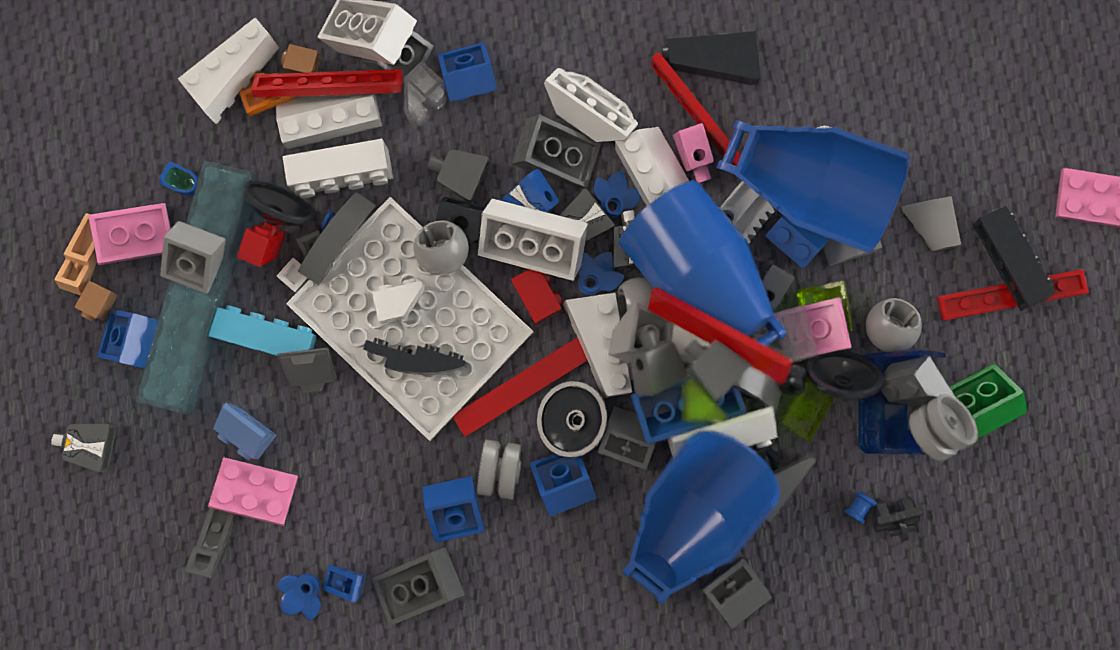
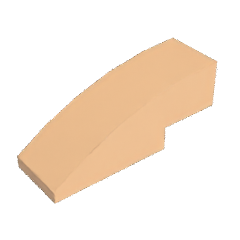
M87 213L64 252L66 259L54 279L60 289L78 295L82 294L87 283L90 281L97 263L88 217L90 214Z

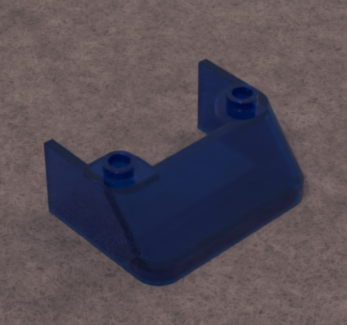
M928 350L867 353L863 356L877 364L882 372H884L893 363L930 356L931 359L946 358V353ZM881 389L870 397L858 399V444L864 453L928 455L916 442L912 431L908 430V405L888 402Z

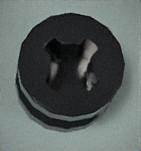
M791 365L787 379L783 384H779L780 391L792 396L803 394L805 391L803 381L806 380L807 371L803 367Z

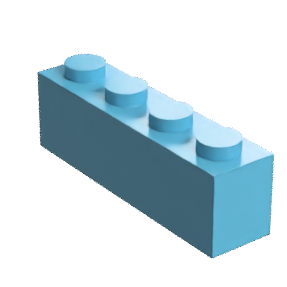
M229 305L226 306V309L217 307L209 336L275 356H277V353L312 350L315 348L318 336L312 334L313 329L298 325L297 329L288 327V322L275 318L273 323L265 321L264 315L250 312V315L247 316L240 314L241 309Z

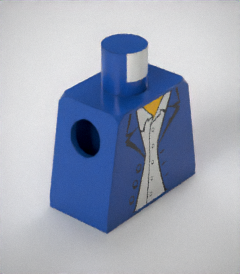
M538 168L528 174L500 200L552 214L550 211L559 203L557 196Z

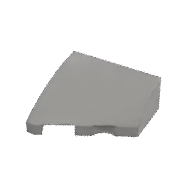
M952 196L900 207L901 212L912 222L913 228L925 239V243L931 251L951 249L961 245Z

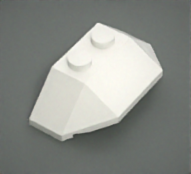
M557 68L544 82L556 114L596 142L625 140L638 125L626 103L587 76L565 72L563 69Z

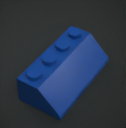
M690 377L655 395H636L635 393L630 396L647 444L747 414L738 389L731 386L714 404L710 405Z

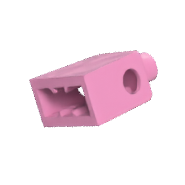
M703 123L675 133L673 138L685 171L693 170L698 183L711 179L707 165L714 162ZM694 152L699 154V161L693 158Z

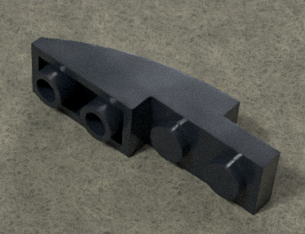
M374 338L373 342L366 340L363 350L387 358L384 365L385 368L408 374H445L465 369L468 365L463 360V355L449 351L448 355L439 353V347L426 343L424 347L417 346L415 355H412V349L398 345L397 349L388 347L389 342Z

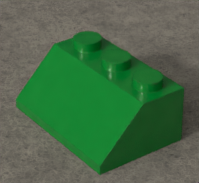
M995 363L949 387L955 398L963 403L970 412L977 428V439L1027 413L1024 392Z

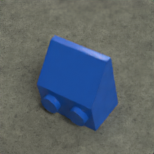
M484 42L437 54L450 102L463 101L474 95H486L491 91L497 90L491 62Z
M784 215L765 235L802 269L810 263L830 240V238L794 225Z
M110 309L97 357L147 369L148 363H150L153 356L152 348L154 341L159 334L160 320Z
M554 453L530 463L549 517L597 499L581 456L572 458Z
M472 476L422 487L424 508L435 543L485 532Z

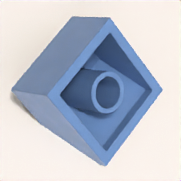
M228 403L223 405L213 428L219 433L217 437L227 445L233 443L239 448L237 452L247 460H250V458L259 459L276 437L275 433L238 405Z

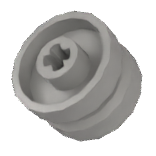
M940 394L932 399L928 405L921 406L910 415L909 423L916 442L924 452L936 460H947L955 455L958 450L967 448L977 440V428L970 412L963 403L950 394Z
M485 440L477 494L491 496L494 493L496 481H499L498 494L500 498L513 500L516 484H518L520 476L521 444L508 443L505 446L503 458H500L501 445L499 441Z

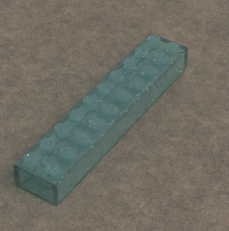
M203 161L186 224L225 238L223 260L207 294L170 280L136 402L193 415L214 338L209 336L217 307H223L250 205L242 194V188L247 181L258 180L254 173Z

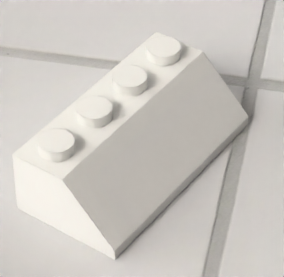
M375 94L301 96L276 105V120L280 137L287 149L382 126Z
M659 127L639 129L632 132L625 140L615 141L616 152L646 206L668 190L684 182H690Z
M772 407L762 408L742 416L667 438L673 458L688 437L698 431H717L732 436L747 446L756 444L757 448L772 444L771 439L777 437L774 411Z

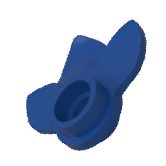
M623 171L613 174L608 181L598 177L594 184V194L600 201V207L609 218H617L624 210L633 209L641 197L637 189H628ZM609 202L615 204L613 211L608 208Z
M583 252L582 264L578 271L580 275L578 286L585 295L593 296L601 290L612 291L622 283L624 275L612 271L613 256L611 252L599 254L594 259ZM593 279L595 286L592 288L587 287L586 281Z
M303 574L300 577L294 575L283 577L277 584L279 590L285 593L280 603L282 613L293 615L301 611L309 621L314 619L321 608V601L318 596L321 584L318 577L313 574ZM304 584H308L310 586V591H307L304 588Z

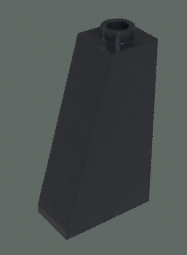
M756 31L667 39L666 47H662V56L674 71L748 85H758L761 79Z

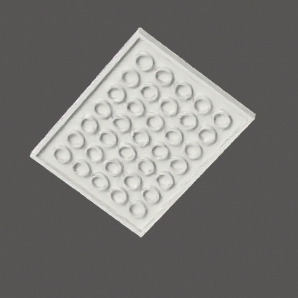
M389 197L355 232L333 262V267L318 286L309 280L286 304L431 441L534 331L463 265L457 271L447 275H434L424 270L417 262L413 249L415 237L423 227ZM414 278L417 279V282L422 281L424 283L425 290L406 319L386 324L378 322L372 292L378 291L379 286L392 284L393 287L403 285L402 281ZM374 338L389 342L388 347L397 349L398 345L412 349V355H415L417 346L424 347L426 343L439 347V353L448 355L449 351L463 355V360L468 365L465 369L445 374H408L385 368L384 365L387 358L363 350L366 340L373 342Z

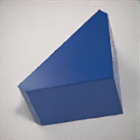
M328 565L322 590L348 601L356 602L361 598L367 574Z

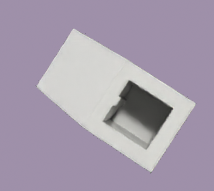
M414 278L402 281L403 285L393 287L392 284L379 286L378 291L372 292L378 322L386 324L406 319L424 292V283L422 281L417 282V279Z

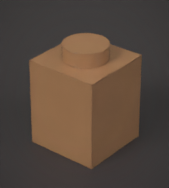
M289 44L288 50L284 51L281 64L286 73L318 72L322 58L316 50Z
M89 281L75 308L82 311L80 316L92 322H95L96 319L105 321L118 294Z

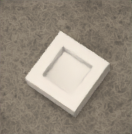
M292 258L277 277L297 293L309 279L298 272L301 264Z

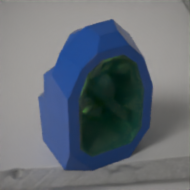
M170 161L165 166L159 179L161 186L182 196L191 197L198 195L201 189L200 179L195 173Z

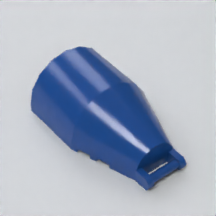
M738 120L735 121L733 126L735 128L724 158L722 161H719L717 168L736 175L794 225L866 253L874 250L888 226L901 195L910 164V155L908 153L835 127L752 126ZM744 133H748L750 135L737 166H734L732 162Z
M697 181L684 182L668 190L643 209L626 227L619 240V245L653 288L658 287L747 337L766 327L769 332L755 340L764 346L786 336L784 327L773 313L747 240Z
M698 431L689 436L646 495V504L641 515V524L636 535L631 559L622 573L627 577L630 575L655 595L657 601L663 605L672 593L691 584L700 576L711 573L720 565L731 562L778 502L780 494L778 483L766 462L750 447L732 436L717 431Z

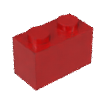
M262 222L246 229L237 258L258 267L271 262L279 255L286 231L279 228L280 225L278 224L271 225L267 222Z
M529 269L511 279L535 325L562 311L560 305L563 304V301L557 290L551 291L548 285L551 279L548 274Z

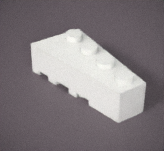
M254 18L180 76L178 80L202 110L217 124L222 118L220 114L226 107L230 108L235 102V96L242 88L246 89L251 83L250 78L256 71L260 72L279 47L259 21Z
M610 293L566 300L563 303L564 309L580 341L602 397L608 398L631 393L632 388L627 362L608 355L612 331L620 321L616 294Z

